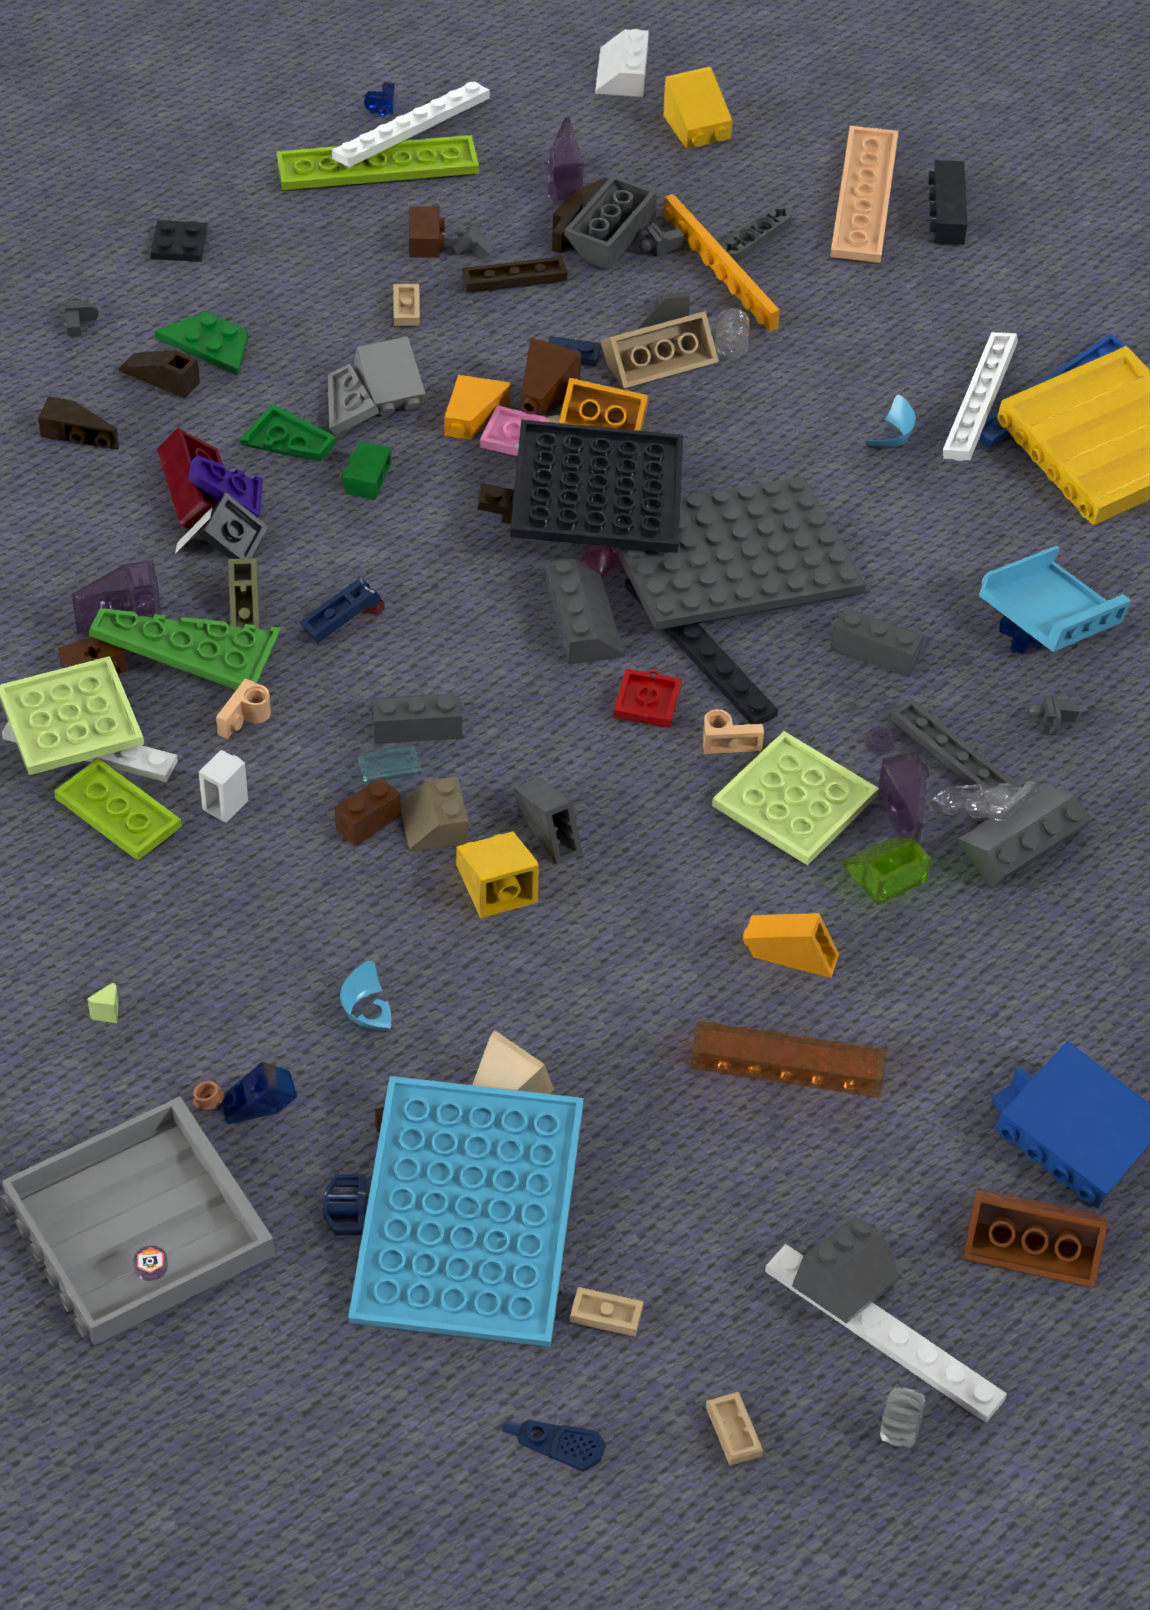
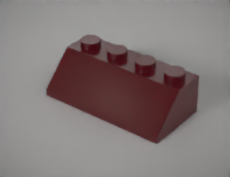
M177 428L157 448L160 465L166 477L165 481L171 494V501L176 510L177 520L183 527L192 528L211 508L213 510L218 500L189 481L190 461L198 455L221 464L223 463L217 448Z

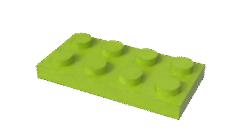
M99 758L54 791L56 800L137 861L182 827L179 817Z

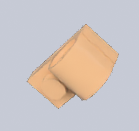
M244 679L216 716L218 736L229 739L234 731L240 730L244 720L251 723H262L269 719L271 708L268 689L251 680Z
M719 709L711 710L705 715L703 729L704 754L762 751L764 739L763 724L733 725L730 714Z

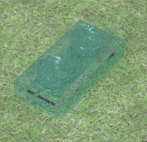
M415 745L357 755V764L363 784L372 783L379 777L384 780L421 775V766Z

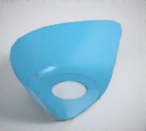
M897 395L894 398L890 412L885 420L900 429L903 436L888 440H866V446L888 448L901 446L907 442L915 425L916 417L911 405L903 396Z
M373 961L364 962L347 977L341 987L340 1000L349 1019L357 1025L369 1029L390 1031L391 1009L388 1000L384 1002L376 999L372 1003L379 1005L382 1009L381 1016L376 1019H367L363 1014L358 1018L351 1015L352 1007L358 1000L382 991Z

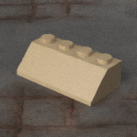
M705 311L600 340L606 364L623 389L719 362Z

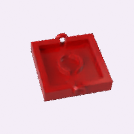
M625 669L614 707L613 718L670 728L682 687V678L660 675L659 671L655 669L650 670L649 673Z

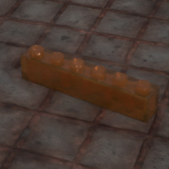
M698 1021L692 1049L691 1069L880 1098L887 1050L878 1049L873 1046L845 1044L841 1041L819 1040L808 1036L787 1035L776 1031L767 1032L748 1027H735L716 1022Z

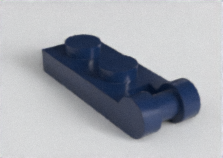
M358 579L300 621V624L318 644L367 607H375L380 602L381 597L374 589H370V585L364 579Z

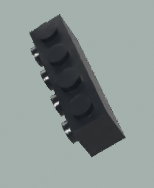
M935 160L934 169L929 170L928 185H930L928 200L930 201L929 216H932L930 218V232L934 233V243L965 244L967 231L964 161Z

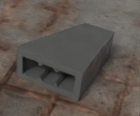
M540 777L513 787L518 812L556 864L583 854L573 804L570 799Z

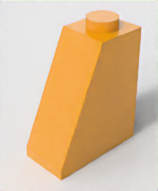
M458 375L444 416L445 436L471 440L488 424L497 405L507 407L510 404V382Z
M819 913L752 915L748 927L743 933L744 944L748 946L753 958L832 978L839 953Z

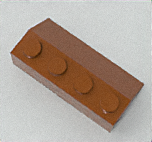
M976 1188L963 1259L1095 1288L1108 1219L1106 1215Z

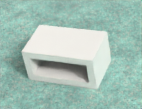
M220 750L199 771L202 810L227 823L248 802L245 762L239 757Z

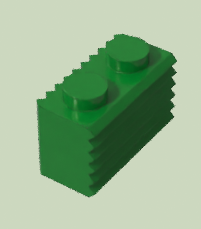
M359 441L356 450L352 449L350 453L348 468L344 467L342 471L341 483L345 484V494L376 500L392 464V447Z

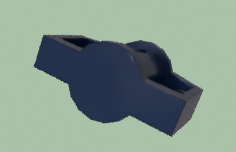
M337 1174L323 1192V1217L335 1235L363 1234L366 1208L365 1174ZM334 1187H358V1193L331 1192ZM358 1216V1222L334 1223L330 1217Z

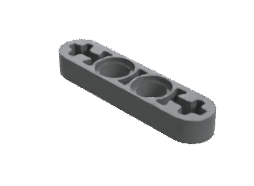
M781 205L772 207L725 240L721 246L735 262L742 260L791 224V209ZM767 227L770 230H760L759 228ZM743 239H752L753 241L745 242Z

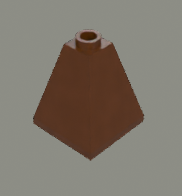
M532 338L530 340L521 393V410L528 414L543 415L563 404L569 378L578 380L581 378V352Z

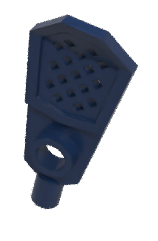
M506 1420L502 1432L517 1436L519 1444L582 1472L601 1462L606 1448L605 1441L597 1431L568 1425L559 1426L533 1420H527L520 1425ZM540 1430L544 1435L540 1438H534L531 1432Z

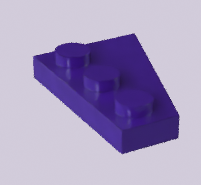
M198 455L190 461L189 481L196 487L203 489L217 500L226 492L257 518L260 517L263 478L258 476L254 478L246 477L245 472L238 469L234 472L226 470L223 464Z

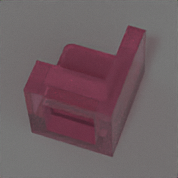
M588 545L587 551L580 562L601 574L602 578H605L615 561V547Z

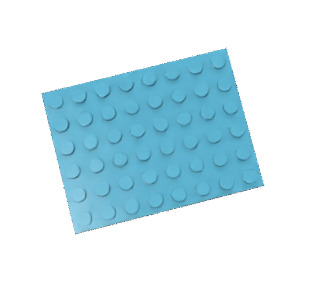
M390 1076L348 1316L349 1323L551 1347L584 1098Z

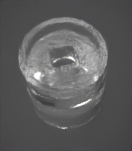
M727 309L722 311L717 317L715 348L723 357L738 358L743 356L748 350L750 320L745 312L739 309Z

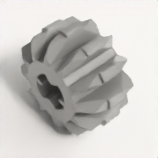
M894 1388L890 1391L880 1428L882 1441L896 1447L911 1448L915 1444L925 1408L923 1394L908 1388Z

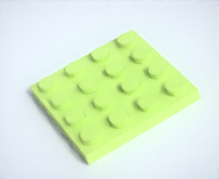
M110 656L0 685V700L29 775L144 745L142 732Z
M783 731L713 798L712 806L808 866L878 796L879 788Z

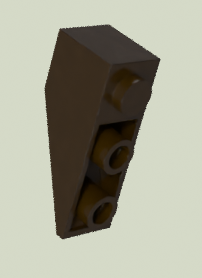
M177 350L133 353L119 367V371L183 398H186L200 384L198 359Z
M48 396L38 417L41 437L70 441L76 444L93 445L104 449H119L116 427L73 400Z

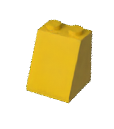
M711 67L665 77L663 116L686 149L731 139L732 118Z
M514 831L497 834L490 838L468 842L456 847V865L480 918L538 903L539 864Z

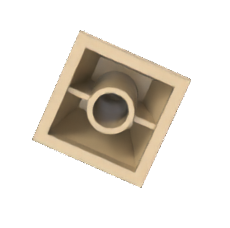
M494 1030L489 1038L472 1085L550 1094L554 1088L545 1064Z

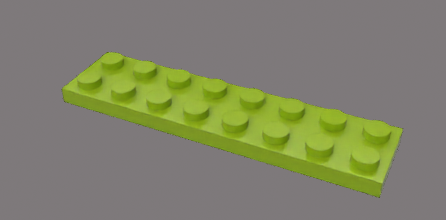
M472 135L402 141L351 167L332 159V150L339 146L276 151L282 190L479 173V163Z

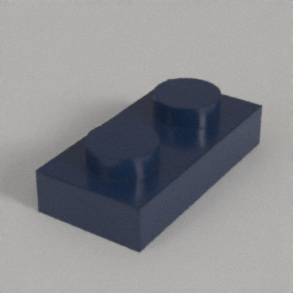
M549 336V343L581 352V365L597 366L601 343Z

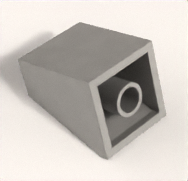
M408 336L356 348L353 367L381 416L392 414L396 409L401 408L413 410L418 408L420 404H423L426 393Z

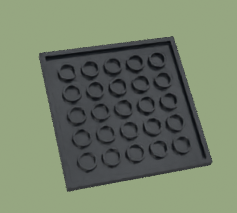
M521 419L510 537L678 553L683 435Z

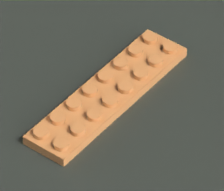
M850 126L830 257L881 263L898 131Z

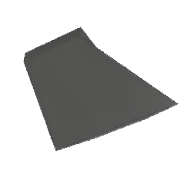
M690 292L668 293L657 297V304L639 328L689 316Z

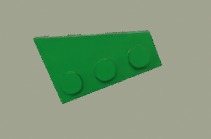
M271 404L239 439L242 446L322 461L337 444L336 436L274 404Z

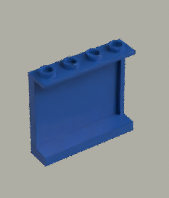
M1067 1040L1004 1109L994 1129L1006 1141L1012 1142L1025 1152L1030 1160L1039 1163L1048 1170L1057 1181L1066 1184L1076 1192L1081 1200L1099 1208L1105 1197L1150 1146V1103Z

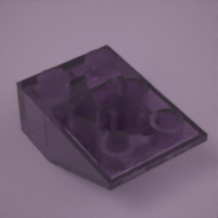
M153 560L124 564L72 594L77 636L89 635L90 627L100 608L131 611L143 617L154 618V614L161 615L158 581Z

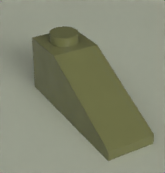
M228 559L230 624L236 627H244L245 624L255 625V629H260L257 559Z

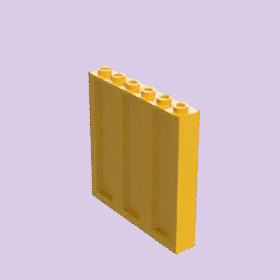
M1127 346L1001 401L996 418L1000 425L1007 429L1016 443L1030 455L1032 461L1039 465L1047 474V477L1057 485L1064 496L1075 505L1080 514L1093 526L1150 500V370Z

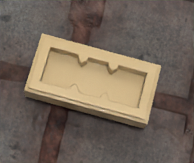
M739 1392L706 1401L707 1412L729 1466L762 1457V1446Z

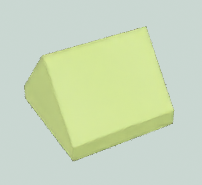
M112 983L87 999L90 1017L93 1020L117 1023L119 1002L116 985Z

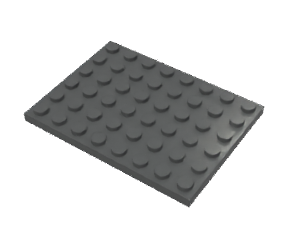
M804 476L681 497L678 553L614 547L655 630L864 593L866 586Z

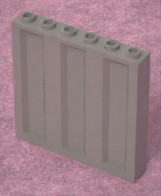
M180 1096L2 1180L5 1194L0 1197L6 1211L9 1214L14 1212L18 1219L15 1220L19 1233L23 1238L29 1236L32 1241L29 1245L37 1262L44 1261L47 1266L44 1271L52 1287L59 1286L62 1291L59 1297L67 1312L74 1311L77 1316L74 1322L82 1337L88 1335L93 1345L275 1255L273 1237ZM150 1247L164 1253V1266L151 1273L137 1268V1254Z

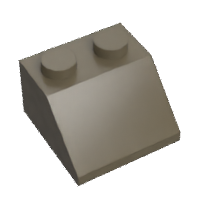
M458 776L428 780L400 803L401 817L409 852L469 842L468 817Z

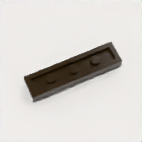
M560 256L462 268V277L466 291L473 292L567 281V269L563 257Z

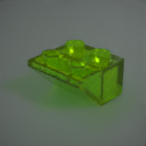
M891 838L843 861V866L873 901L880 905L927 882L931 858L913 838Z

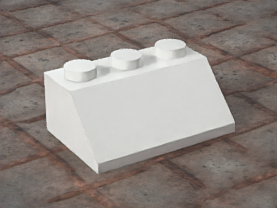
M625 29L600 48L595 94L643 97L649 31Z

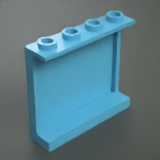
M1058 546L1042 550L1039 553L987 572L982 579L983 585L978 595L1052 652L1118 625L1123 621L1131 603V600L1123 594L1108 601L1056 564L1054 561L1060 549Z

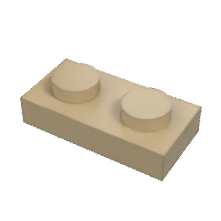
M393 284L394 326H420L419 284Z
M578 1287L570 1313V1323L636 1337L644 1301Z

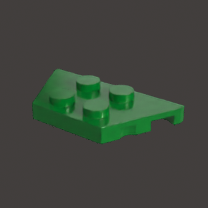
M203 312L155 331L157 339L235 375L240 374V365L244 358L245 346H247L249 338L248 330L213 314Z

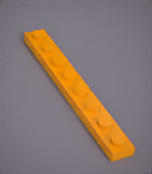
M674 194L665 196L664 208L662 210L665 221L670 222L675 229L679 228L690 248L702 257L705 265H709L714 270L716 277L724 281L731 294L736 295L742 301L746 310L749 309L760 325H763L769 332L778 329L780 310Z

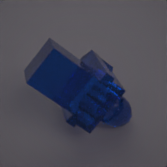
M383 83L382 91H368L365 94L364 105L367 110H370V114H379L382 117L394 114L395 83Z
M1005 615L1001 618L999 632L1013 638L1010 647L1011 653L1015 654L1018 652L1023 655L1031 643L1036 647L1043 646L1042 643Z

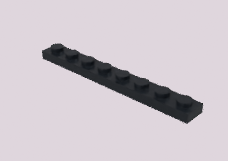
M626 579L625 588L642 605L630 579ZM698 623L664 629L751 725L763 724L778 716V709Z

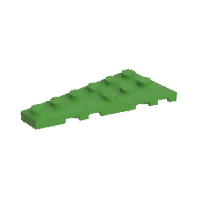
M100 608L90 627L89 636L237 690L244 679L258 684L279 637L281 628L271 627L270 630L255 629V625L245 624L244 627L229 626L223 621L181 617L180 620L165 619V615L154 614V618L138 616L135 612Z

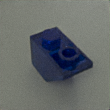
M263 1061L224 1093L221 1104L226 1123L232 1124L278 1114L297 1098L291 1072Z

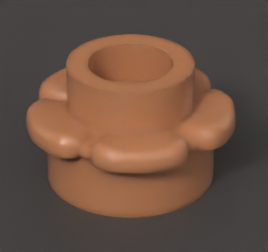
M204 1081L198 1084L193 1091L195 1107L198 1109L202 1108L204 1111L216 1109L224 1100V1092L221 1091V1087L213 1081Z

